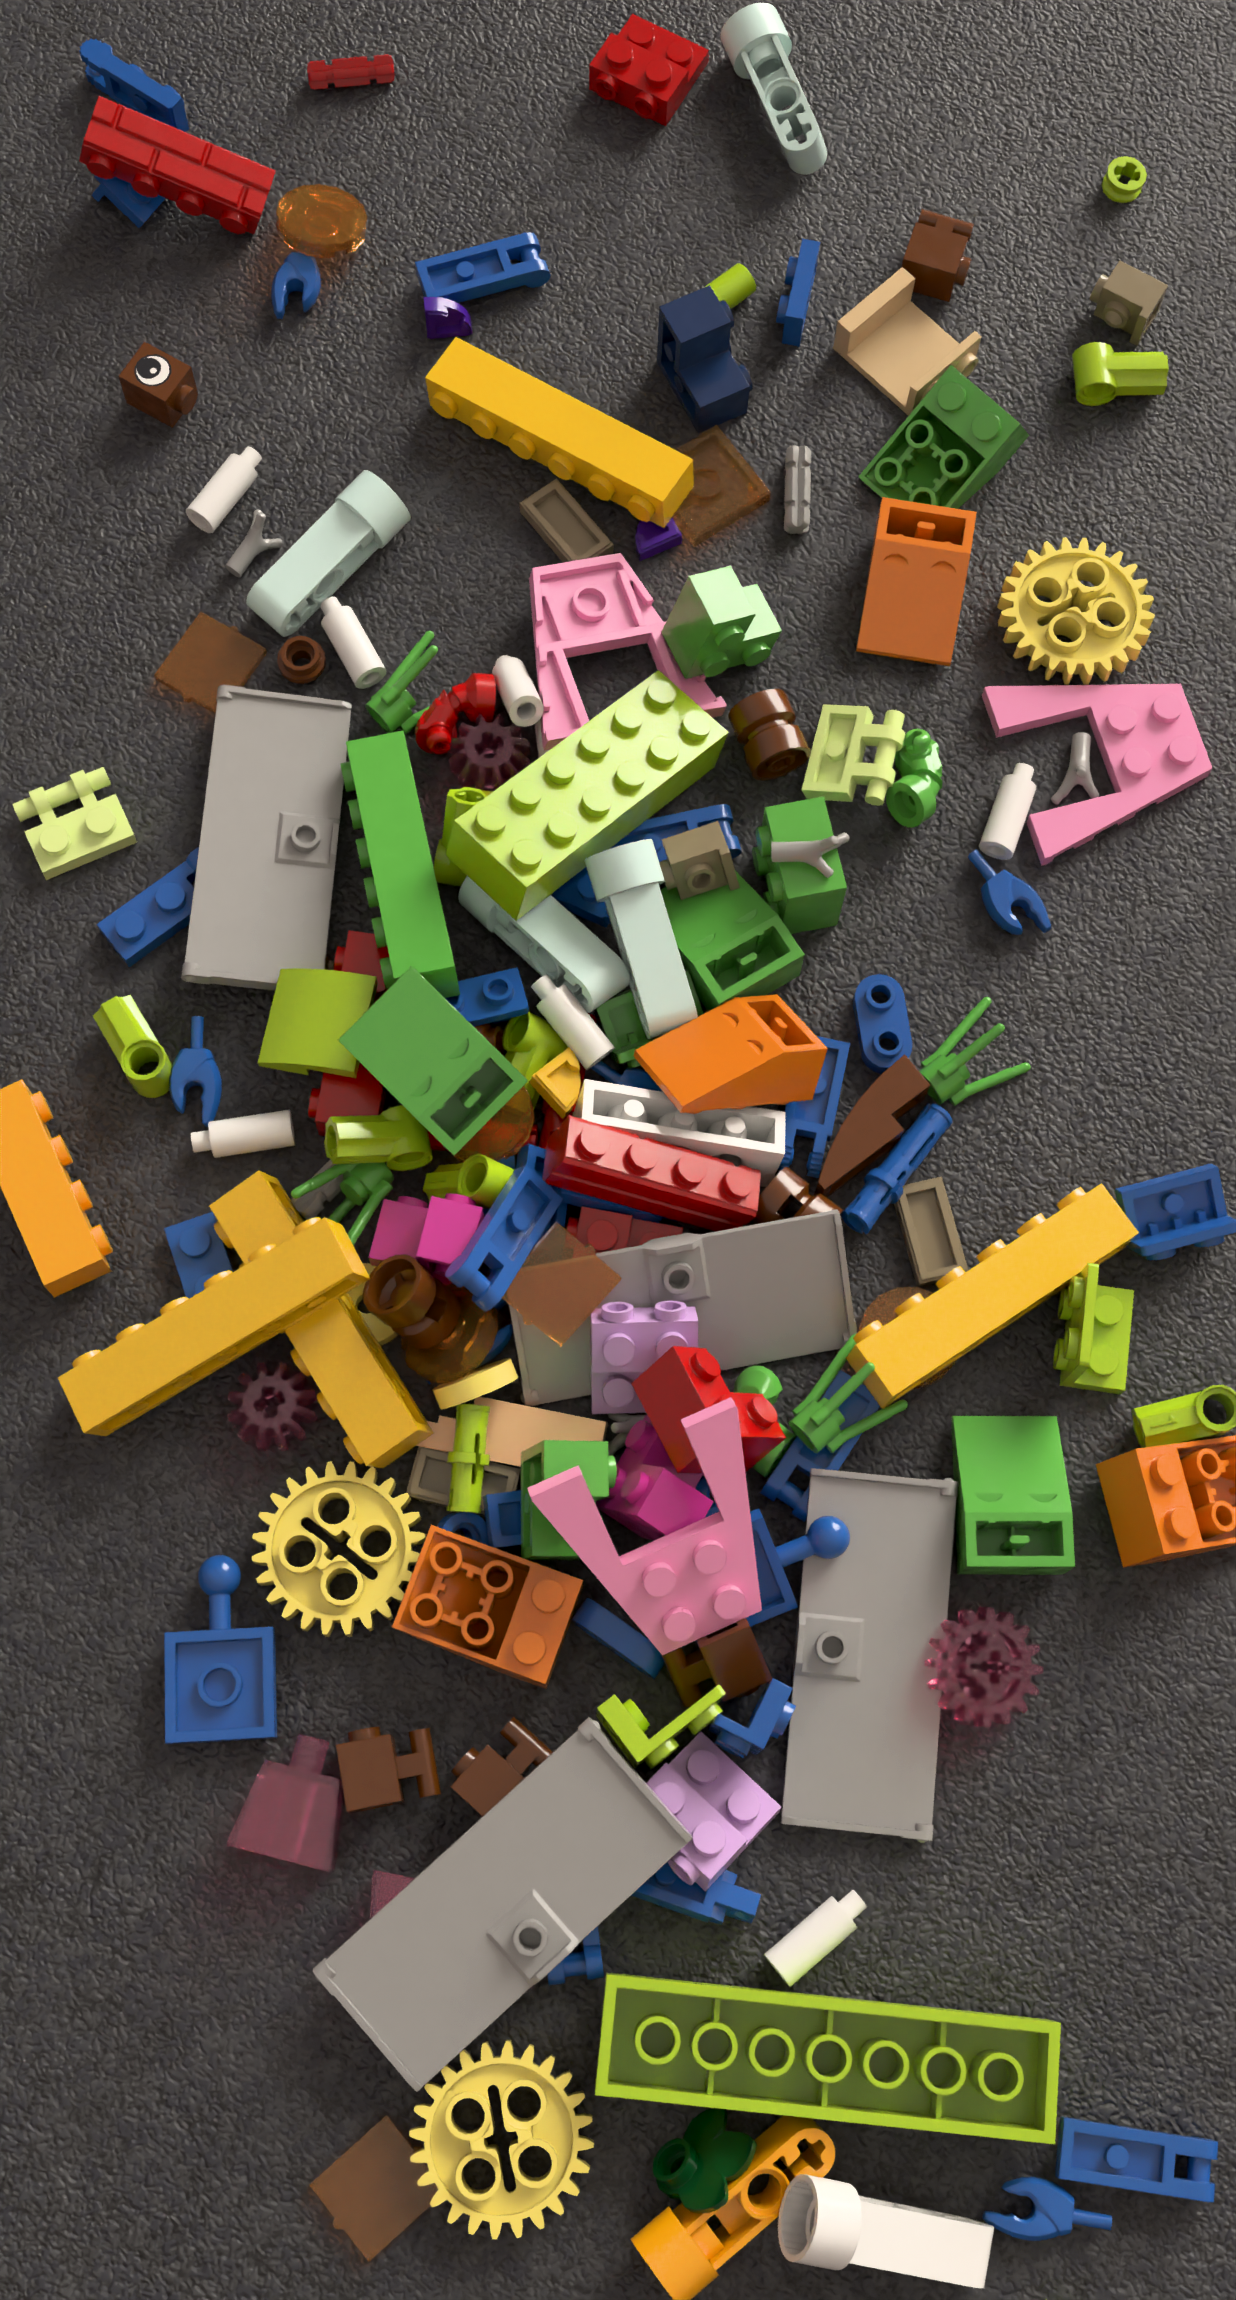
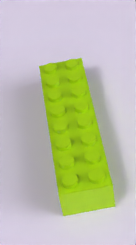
M606 1972L595 2095L1055 2144L1061 2023L1049 2019Z

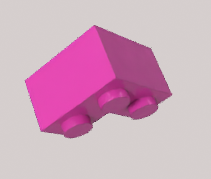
M453 1193L446 1194L445 1199L431 1196L429 1207L425 1201L408 1196H399L397 1201L384 1199L369 1254L370 1264L378 1266L389 1257L407 1254L421 1263L431 1272L434 1278L440 1280L445 1286L469 1291L464 1286L457 1288L446 1278L445 1273L451 1263L461 1255L484 1219L483 1207L475 1206L476 1202L467 1196Z
M645 1415L643 1420L638 1421L631 1428L626 1437L625 1445L627 1448L616 1465L617 1474L614 1488H609V1497L596 1501V1506L599 1510L640 1537L654 1541L704 1519L714 1501L695 1489L703 1474L677 1473L648 1415Z

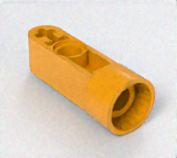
M782 2116L754 2140L757 2144L755 2155L749 2168L736 2180L727 2182L728 2201L718 2210L710 2213H695L689 2211L683 2203L678 2205L673 2211L668 2206L631 2238L638 2252L673 2300L693 2299L719 2276L716 2271L779 2216L784 2193L793 2178L799 2174L823 2178L830 2171L835 2160L833 2141L812 2118ZM805 2139L808 2148L805 2152L800 2153L797 2145L801 2140ZM779 2158L787 2167L783 2172L774 2163ZM760 2174H769V2182L766 2188L759 2194L748 2195L750 2182ZM715 2214L722 2225L713 2232L706 2221Z

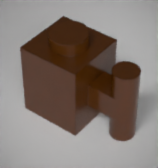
M925 209L921 210L902 262V267L915 278L913 292L950 302L955 284L964 286L972 258L965 257L964 255L967 242L970 241L974 228L973 223Z
M746 1618L696 1640L700 1649L686 1656L682 1647L665 1655L661 1654L685 1707H691L703 1697L698 1683L710 1677L713 1678L716 1686L720 1685L726 1692L722 1698L723 1702L733 1697L748 1696L757 1691L762 1684L772 1680V1676Z
M515 1717L500 1732L515 1747L505 1760L488 1744L480 1753L472 1747L451 1771L458 1778L451 1788L482 1816L524 1779L522 1774L532 1763L537 1767L553 1753Z
M380 1727L364 1728L347 1733L349 1742L337 1744L336 1749L346 1811L352 1814L405 1803L401 1781L403 1779L416 1777L419 1798L441 1794L430 1728L408 1732L412 1754L397 1756L394 1737L391 1734L381 1736Z

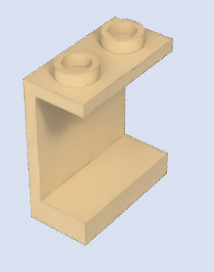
M902 267L838 320L833 349L909 416L950 365L955 367L966 378L973 372L979 361L976 356L982 336L974 331L960 344L911 302L915 278Z

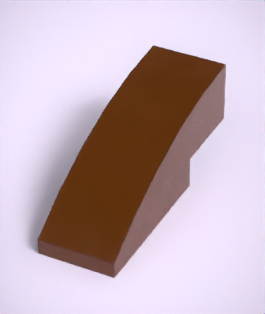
M905 1054L876 1079L859 1098L841 1125L827 1154L814 1195L822 1193L828 1198L893 1149L901 1139L904 1129L897 1120L924 1101L930 1087L929 1082Z

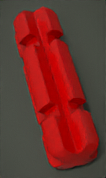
M389 54L374 55V60L367 61V56L332 59V64L329 65L325 64V60L310 61L307 64L308 81L310 88L313 90L328 89V84L332 83L335 84V88L370 85V80H376L377 84L392 83L395 78L393 59Z

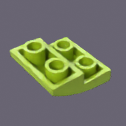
M280 969L258 1065L260 1067L309 1075V1071L314 1070L356 1078L360 1062L338 1039L373 1005L378 986L377 977L324 969Z

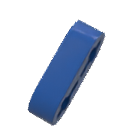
M586 1598L572 1617L571 1621L581 1630L649 1678L655 1680L665 1665L661 1653L648 1638L595 1601Z

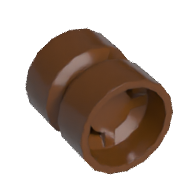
M767 689L754 693L742 699L730 710L728 715L729 722L737 741L745 745L743 748L745 751L744 758L752 776L756 780L765 781L785 776L805 764L810 758V748L799 726L794 725L796 715L787 694L783 690Z
M784 1167L759 1196L756 1217L750 1222L755 1225L784 1219L782 1215L792 1202L801 1207L794 1217L838 1209L840 1216H842L841 1214L844 1210L822 1193L812 1196L809 1193V1183L790 1168Z
M407 1254L394 1255L383 1260L369 1275L370 1280L366 1281L363 1290L364 1304L373 1315L384 1324L390 1326L409 1345L417 1349L431 1348L445 1340L457 1325L460 1315V1301L440 1280L434 1278L431 1272L415 1258Z

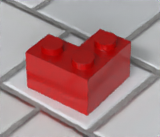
M672 1346L631 1384L677 1473L703 1474L681 1419L731 1397L738 1409L746 1473L785 1440L786 1436L777 1422L778 1417L775 1408L764 1398L763 1394L729 1391L720 1375L721 1368L719 1363L706 1348Z

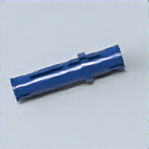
M927 1103L878 1168L871 1169L865 1176V1185L841 1214L844 1222L851 1229L861 1234L863 1232L868 1234L885 1208L900 1199L903 1195L902 1187L908 1178L922 1163L941 1135L953 1123L950 1114L944 1108L934 1103L931 1105Z

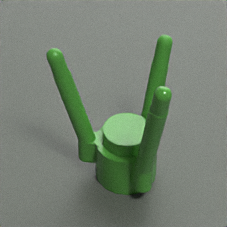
M427 631L385 685L365 704L372 718L387 733H392L399 727L402 731L404 730L405 734H408L417 725L424 711L429 709L427 707L412 714L411 709L416 705V701L406 688L438 652V648L435 645H431L426 650V647L434 638L433 631Z
M984 997L935 1053L921 1062L923 1068L919 1072L930 1084L927 1094L937 1104L941 1105L949 1099L952 1105L956 1106L968 1096L1028 1072L1031 1068L1029 1063L1024 1062L965 1085V1080L970 1077L965 1063L1003 1033L1005 1026L1001 1023L995 1025L958 1055L954 1053L948 1055V1053L990 1006L991 999L989 997Z
M384 1162L336 1164L293 1189L291 1196L295 1199L300 1198L343 1174L344 1180L340 1183V1188L346 1199L328 1219L339 1223L355 1204L361 1206L367 1201L348 1232V1236L354 1246L380 1202L393 1190L390 1184L394 1177Z
M856 1334L850 1336L806 1399L792 1411L795 1417L789 1421L791 1429L814 1453L820 1452L824 1447L831 1453H834L849 1439L884 1422L893 1415L905 1410L908 1406L906 1400H899L843 1430L840 1429L839 1426L845 1422V1418L838 1410V1407L875 1370V1365L872 1362L866 1363L829 1400L823 1397L819 1401L846 1363V1357L856 1345L853 1339Z

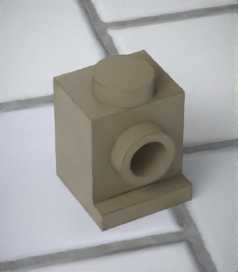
M1119 261L1109 277L1104 274L1100 276L1089 300L1097 303L1094 312L1095 316L1103 319L1111 327L1120 328L1132 334L1129 342L1138 346L1159 312L1168 285Z
M718 821L661 839L667 857L666 860L659 861L667 890L677 888L681 900L725 885L729 886L730 891L740 888L732 857Z

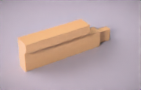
M478 1397L474 1400V1405L490 1407L485 1454L490 1455V1461L521 1467V1452L543 1440L605 1441L608 1422L485 1397ZM439 1415L438 1423L427 1421L434 1434L416 1446L444 1452L453 1451L456 1419Z

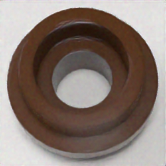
M295 636L288 639L281 647L277 662L281 674L287 680L293 683L304 684L316 680L323 673L326 658L324 650L319 643L306 636ZM300 658L310 660V663L304 666L294 665Z

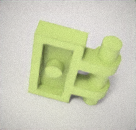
M823 704L801 789L805 797L811 799L824 796L825 800L853 802L856 785H867L865 801L871 805H883L887 789L893 786L896 775L895 770L892 768L896 752L900 751L903 747L905 732L902 730L905 715L897 710H888L883 724H872L874 716L869 706ZM866 746L877 747L873 763H862Z
M104 767L86 774L84 770L70 775L72 780L45 791L43 787H39L29 791L30 797L12 804L20 822L39 815L42 821L41 825L24 832L46 880L137 843L116 794L97 801L94 795L95 791L111 785ZM80 798L84 807L56 818L53 808Z

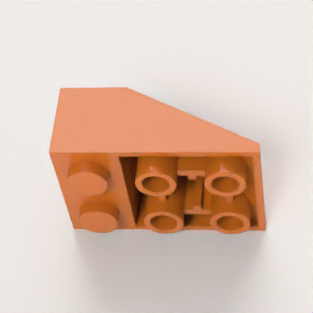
M882 497L875 528L856 652L950 666L977 512Z
M778 994L735 997L698 1016V1018L635 1050L634 1057L680 1113L697 1114L706 1110L743 1109L747 1106L766 1104L786 1105L790 1102L812 1100L828 1048Z
M1236 1435L1138 1448L1095 1464L1123 1568L1236 1546Z
M431 1525L392 1628L495 1671L547 1689L583 1589V1580Z

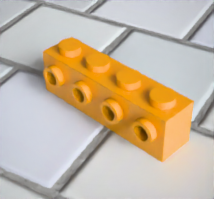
M20 1080L0 1089V1187L42 1283L55 1298L111 1272L105 1256L112 1253L113 1250L102 1226L99 1224L92 1227L85 1211L93 1207L92 1202L81 1180L79 1179L72 1183L65 1166L73 1163V1160L61 1135L54 1138L51 1137L45 1122L54 1118L41 1091L32 1094L24 1081Z

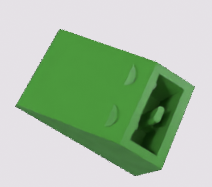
M950 365L858 478L881 498L885 497L958 509L1001 470L1028 438L1029 434L1016 419L955 367Z
M737 872L736 876L740 888L730 891L728 885L681 900L677 888L667 890L665 887L661 889L684 969L689 970L697 996L707 1011L735 997L761 996L773 992L800 976L805 956L778 914Z
M410 966L338 1039L453 1155L528 1082L413 966Z
M952 1416L954 1481L959 1482L955 1506L957 1574L1063 1575L1075 1567L1073 1515L1057 1416Z

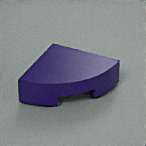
M423 297L427 338L435 339L473 334L470 314L462 305L445 298Z
M673 518L669 520L665 528L651 521L644 522L640 520L635 534V548L640 561L682 543V534Z

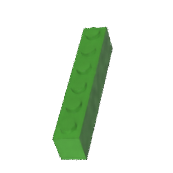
M404 730L346 741L350 761L340 763L346 792L356 790L357 799L348 801L354 830L364 829L365 837L356 839L361 868L371 867L373 877L363 878L369 908L378 906L380 908L381 916L371 919L377 948H388L389 957L380 959L385 988L389 989L410 966H413L444 998L458 996L460 991Z

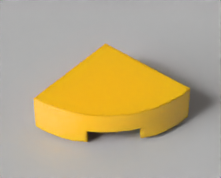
M569 1047L534 1073L529 1081L533 1088L562 1119L575 1106L581 1088L579 1061Z

